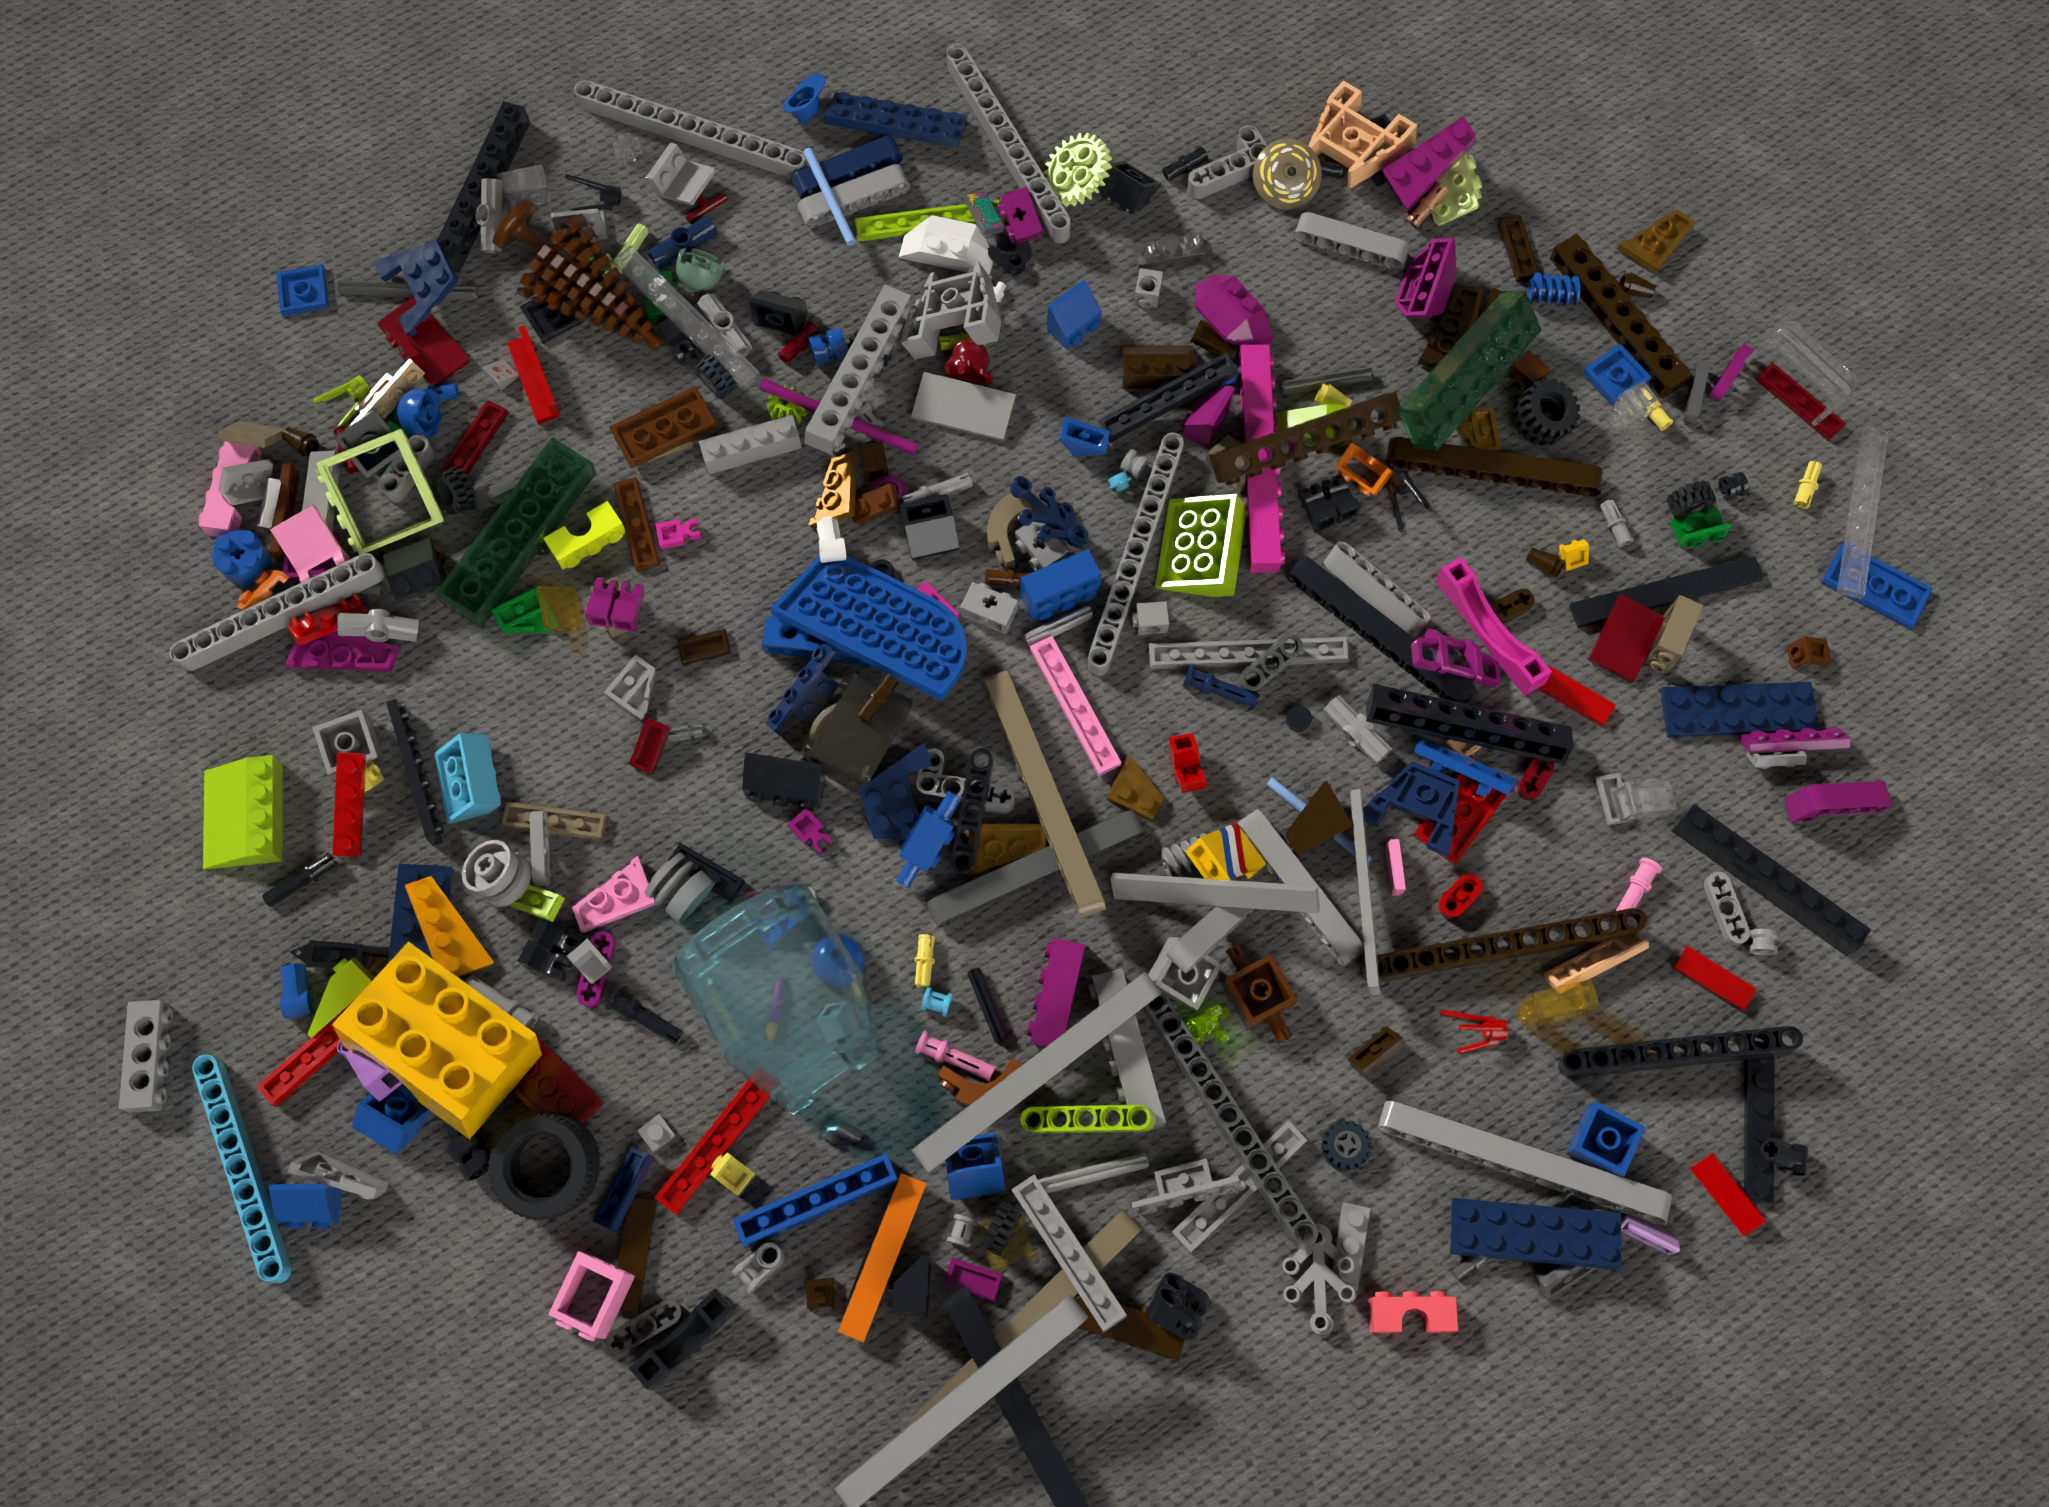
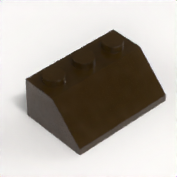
M1122 345V389H1158L1196 369L1195 352L1192 345Z

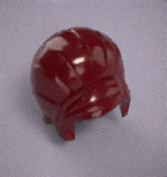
M972 339L959 341L953 348L952 356L945 364L946 375L955 380L973 382L984 387L989 386L993 380V376L987 372L990 359L984 345H977Z

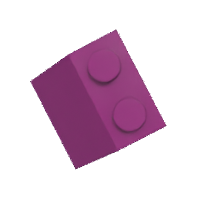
M1232 386L1215 387L1196 397L1193 403V412L1191 414L1187 413L1182 422L1184 427L1183 436L1209 448L1230 412L1235 388Z

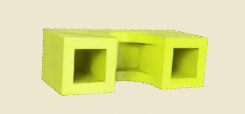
M608 501L586 513L591 523V529L587 534L574 536L563 526L543 538L562 570L567 567H575L581 559L588 555L597 554L608 543L618 542L626 533L621 520Z

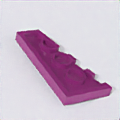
M335 631L301 646L295 641L285 665L287 668L391 672L400 648L385 642H374L364 636H339L338 631Z

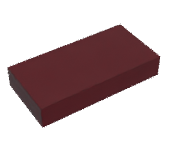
M646 718L629 765L649 774H654L672 727L652 718Z

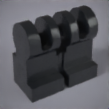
M698 304L679 313L681 322L674 315L657 324L660 336L666 342L680 365L686 362L683 352H688L691 358L696 357L693 343H690L689 338H694L695 346L702 353L707 351L704 341H708L712 348L719 345L712 328L709 326Z
M1341 474L1333 476V484L1329 479L1322 480V489L1318 483H1314L1310 487L1311 493L1306 487L1298 490L1299 499L1315 533L1334 526L1336 521L1339 524L1357 517L1361 505L1358 499L1354 498L1351 494L1346 480Z
M539 918L530 935L538 943L528 939L517 961L526 968L564 982L567 974L556 968L558 965L571 968L573 963L564 955L560 954L559 956L554 954L553 951L557 948L562 950V953L569 955L575 948L568 944L571 941L582 944L586 937L554 921L551 922Z

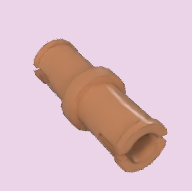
M1437 182L1426 197H1422L1419 200L1420 204L1407 217L1406 220L1410 224L1413 223L1415 228L1419 227L1430 212L1433 213L1436 210L1435 206L1448 193V189L1445 186L1441 187V183Z

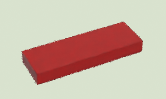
M1550 666L1549 668L1552 673L1546 683L1538 688V690L1603 727L1616 704Z
M1689 946L1684 947L1672 968L1741 1012L1746 1009L1756 991L1755 987Z
M1714 1152L1690 1167V1170L1743 1237L1767 1221Z

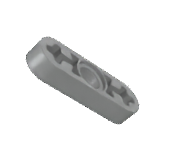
M532 811L530 813L532 881L534 886H549L550 847L548 815L546 811Z
M1714 872L1704 881L1705 891L1725 941L1730 945L1739 946L1749 939V926L1729 877L1722 872ZM1715 879L1717 882L1723 883V886L1720 888V890L1718 887L1712 886V883L1715 881ZM1725 893H1727L1728 896H1724L1717 900L1716 897H1718L1720 894L1724 895ZM1721 903H1729L1733 908V914H1723L1720 909ZM1735 917L1737 918V921H1735L1734 923H1726V921H1731ZM1734 927L1736 931L1741 930L1742 935L1739 936V939L1737 936H1732L1731 931L1734 930Z

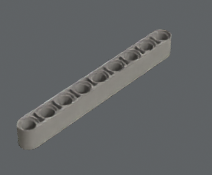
M368 553L361 554L176 642L170 648V657L186 670L193 671L287 627V624L292 623L293 617L299 620L305 617L306 612L311 615V613L339 602L340 598L346 599L352 596L353 593H358L379 583L385 577V568L373 555Z

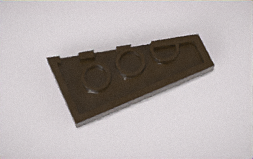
M1460 284L1417 364L1464 375L1483 289Z

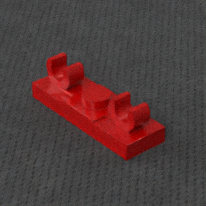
M353 593V598L346 601L340 598L338 604L311 613V615L306 612L304 618L297 620L293 617L292 623L287 624V627L297 644L301 646L338 631L339 613L368 614L369 611L357 594Z

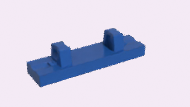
M1426 738L1417 743L1414 751L1433 761L1430 769L1443 773L1444 768L1448 767L1480 782L1476 793L1483 797H1486L1487 794L1489 795L1492 788L1509 795L1515 789L1518 782L1517 779Z

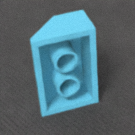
M459 733L434 753L447 824L489 814L501 805V796L497 787L496 771L493 767L491 746L489 745L487 734Z

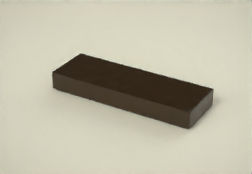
M1522 217L1499 219L1497 224L1516 282L1531 280L1534 274L1539 272Z

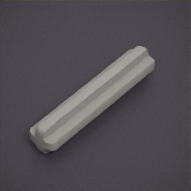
M1084 606L1025 633V642L1030 647L1048 637H1054L1091 620L1093 612L1089 606Z

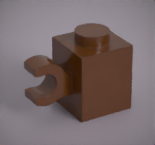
M1528 350L1513 364L1508 374L1511 380L1508 381L1505 390L1508 391L1511 387H1516L1518 391L1514 397L1518 399L1517 397L1534 383L1547 379L1546 376L1550 368Z

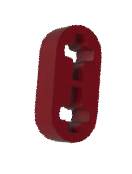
M1535 758L1531 761L1517 787V792L1522 799L1531 801L1540 795L1553 772V762ZM1544 763L1545 770L1539 776L1536 775L1537 765ZM1532 780L1535 781V784L1533 786L1534 791H1532L1531 793H1527L1526 786Z

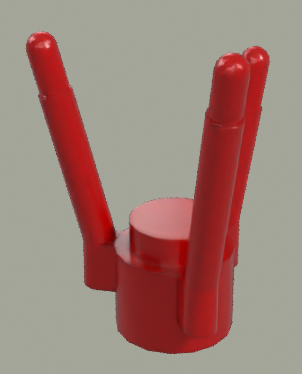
M1440 1011L1442 1015L1483 1022L1482 1025H1459L1460 1030H1479L1482 1033V1037L1487 1038L1486 1041L1459 1048L1457 1050L1459 1054L1487 1046H1498V1041L1507 1039L1508 1028L1504 1019L1456 1011Z

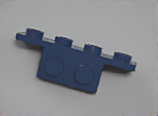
M823 642L821 646L815 649L812 659L806 667L800 670L797 680L792 687L785 691L779 705L770 712L766 724L774 732L778 733L792 713L809 725H812L840 686L837 681L822 672L836 653L827 643Z

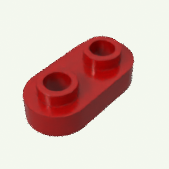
M1474 874L1462 875L1440 898L1438 902L1440 914L1447 919H1456L1461 916L1482 893L1483 884L1480 878ZM1464 885L1471 886L1472 892H1466ZM1447 903H1453L1455 910H1449Z

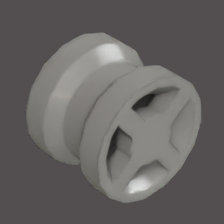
M1131 449L1124 457L1120 470L1123 472L1128 471L1132 474L1133 478L1138 479L1145 470L1149 458L1146 456L1141 457L1137 454L1136 450Z
M1753 929L1750 931V938L1753 939L1750 953L1757 955H1775L1778 953V947L1775 945L1777 931L1772 929Z

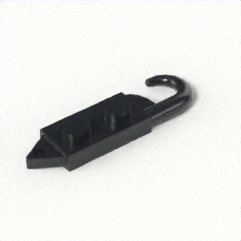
M309 940L308 944L290 951V953L306 963L305 966L307 968L333 970L344 958L349 962L355 957L368 969L374 957L389 958L390 948Z

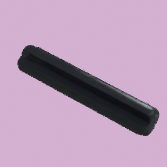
M979 967L969 970L967 973L994 1042H1002L1008 1038V1034L983 973Z

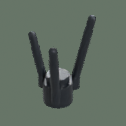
M565 174L566 179L600 189V201H604V204L572 208L571 211L587 209L613 210V205H620L621 187L603 185Z
M1404 469L1390 476L1389 481L1391 485L1387 487L1391 494L1399 532L1403 531V525L1396 493L1405 495L1411 492L1419 504L1424 505L1427 510L1431 509L1429 503Z

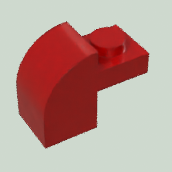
M1188 733L1168 737L1170 761L1176 784H1179L1181 792L1185 793L1207 788L1206 778L1200 765L1199 747L1194 734Z

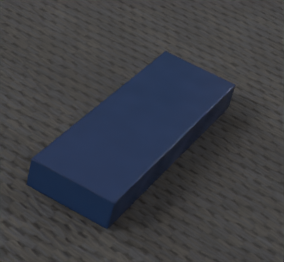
M631 1146L593 1222L617 1232L655 1158L654 1156Z

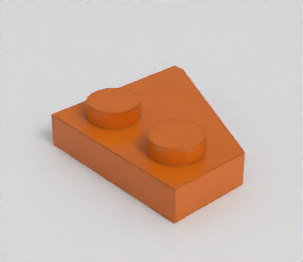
M263 570L255 578L254 582L256 584L251 590H246L238 600L240 603L236 608L243 611L268 599L273 594L271 590L279 580L285 583L289 577L282 571Z

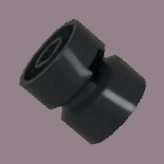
M478 1130L470 1140L462 1134L446 1148L455 1163H460L458 1169L467 1182L473 1181L488 1172L490 1165L488 1163L490 1153L492 1152L489 1148H484L485 1141Z

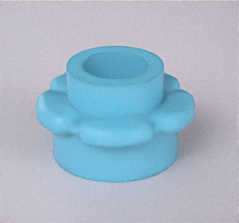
M1126 472L1119 473L1108 480L1111 485L1109 488L1120 492L1129 487L1128 482L1131 481V477L1128 478Z

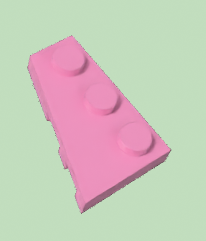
M638 856L631 860V863L623 870L611 876L612 878L603 886L596 888L572 907L582 933L656 905L654 897L649 899L644 894L649 882Z

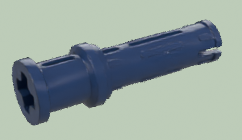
M1191 665L1183 683V687L1190 686L1199 689L1205 695L1213 693L1250 706L1255 709L1260 696L1258 693L1216 679L1215 675L1211 672L1206 674L1195 670L1194 666ZM1194 677V678L1203 680L1204 683L1199 682V681H1196V680H1194V679H1192V678ZM1224 689L1244 695L1245 697L1243 698L1238 695L1229 693L1227 691H1224Z

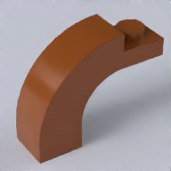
M1012 1058L997 1079L985 1084L969 1082L945 1066L938 1073V1078L942 1081L940 1085L951 1093H954L955 1090L959 1091L955 1097L956 1103L968 1107L1023 1064Z

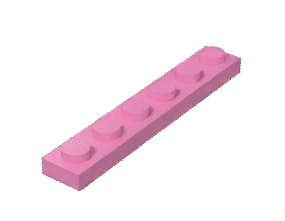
M1053 636L1031 645L1030 651L1098 777L1120 767L1121 761Z

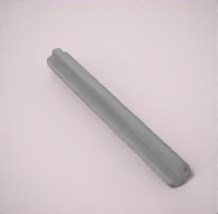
M1142 1153L1038 1179L1046 1193H1051L1146 1169L1149 1166L1146 1154Z

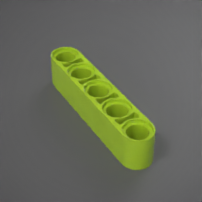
M1143 1105L1029 1107L1022 1112L1020 1121L1024 1129L1038 1134L1145 1132L1153 1128L1156 1117L1151 1109ZM1117 1111L1120 1114V1121L1116 1126H1111L1109 1116ZM1141 1111H1145L1147 1121L1145 1124L1138 1126L1135 1120L1136 1115ZM1091 1112L1094 1118L1093 1122L1085 1127L1082 1121L1083 1116ZM1038 1113L1040 1123L1038 1126L1032 1127L1030 1119L1032 1115ZM1060 1113H1065L1067 1121L1065 1125L1058 1127L1056 1123L1057 1116Z

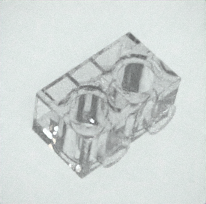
M1645 381L1621 393L1608 414L1610 425L1612 428L1617 429L1620 434L1644 423L1658 401Z

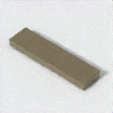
M507 801L505 803L501 821L502 828L530 831V813L532 811H546L549 834L599 841L604 839L608 820L607 814Z

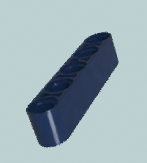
M884 136L819 162V165L830 188L892 164H899L903 160V155L893 137ZM810 166L799 170L791 178L801 200L822 191Z

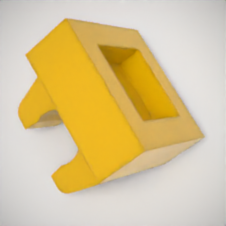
M1584 539L1580 541L1573 540L1571 544L1565 546L1563 544L1559 545V555L1561 559L1565 560L1563 567L1565 571L1589 564V544Z

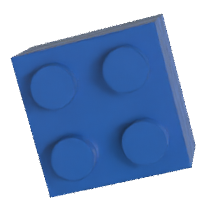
M1595 1101L1586 1107L1566 1154L1590 1167L1623 1177L1646 1127Z

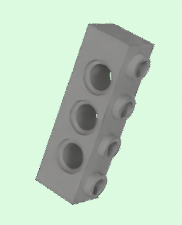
M161 1000L128 1002L119 1109L129 1113L162 1111V1103H165L167 1098L164 1077L169 1072L166 1050H169L171 1046L168 1024L173 1020V1011L169 1004ZM153 1024V1031L146 1035L147 1028ZM151 1051L150 1059L144 1062L145 1054ZM149 1077V1084L142 1089V1082Z

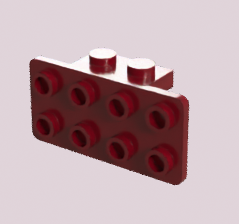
M411 298L378 322V326L386 335L385 339L393 349L398 348L400 351L399 355L406 363L411 359L425 373L422 377L430 385L436 387L467 365L470 359L432 315L426 322L421 321L416 328L417 333L413 337L405 334L398 317L417 304L416 299Z

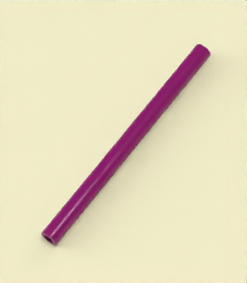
M765 378L762 379L759 386L760 390L815 413L820 404L819 401ZM854 417L850 429L878 441H883V443L913 456L916 454L919 446L912 441Z

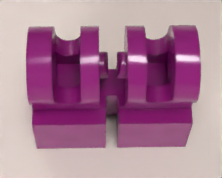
M598 577L595 580L593 593L589 597L584 613L588 624L611 628L613 623L615 629L637 632L639 625L638 617L645 594L644 585L635 584L631 592L630 582H623L619 591L620 597L616 599L619 589L618 581L611 580L608 588H606V579Z

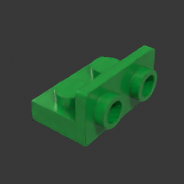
M1717 507L1673 518L1669 522L1680 548L1686 546L1696 548L1708 540L1712 542L1721 541L1726 538V534L1732 528L1731 523L1724 524Z

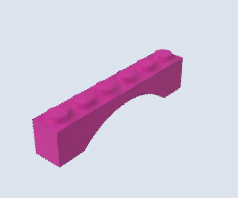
M1460 557L1442 567L1435 581L1524 697L1543 686L1552 671L1537 652L1518 641L1501 623L1486 600L1477 576L1464 559Z

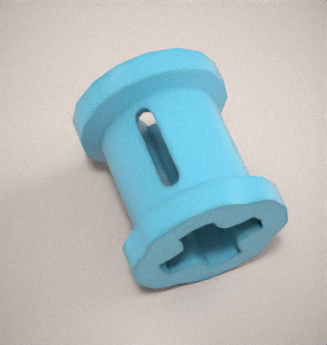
M927 987L921 1010L930 1009L940 1012L942 1016L947 1017L953 994H941Z

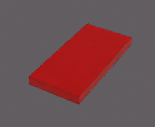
M1458 773L1455 779L1459 780L1460 786L1450 855L1445 857L1439 854L1454 866L1507 795L1492 788L1489 795L1487 794L1486 797H1483L1476 793L1480 782L1461 773ZM1424 820L1413 836L1426 845L1436 825Z

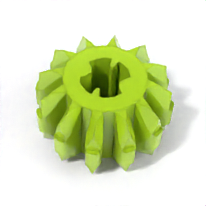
M795 385L791 388V390L805 395L803 390L798 391ZM769 394L767 408L771 412L770 415L773 420L793 415L795 421L800 423L801 416H806V409Z

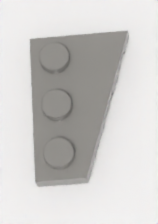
M319 1151L292 1161L287 1171L355 1193L364 1199H374L383 1195L389 1184Z

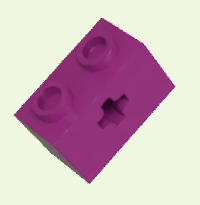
M1027 187L1000 196V204L997 205L998 212L1001 218L1006 219L1008 226L1005 227L1009 240L1013 239L1015 246L1042 236L1043 230ZM1018 213L1020 217L1023 216L1022 221H1019L1018 218H1015V214Z

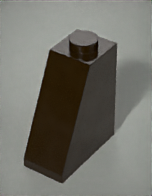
M1328 781L1321 784L1285 833L1287 840L1284 842L1293 854L1296 853L1298 858L1353 828L1350 819Z

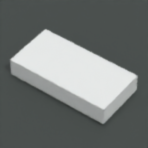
M267 478L257 526L272 527L281 482L278 479Z

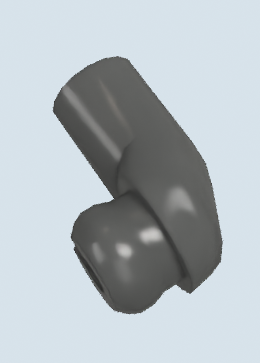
M845 1122L828 1123L823 1127L825 1130L821 1137L832 1143L835 1141L836 1135L857 1144L863 1135V1131Z

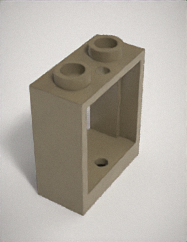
M1679 595L1664 614L1665 620L1644 663L1650 665V668L1656 672L1668 673L1683 655L1703 605Z

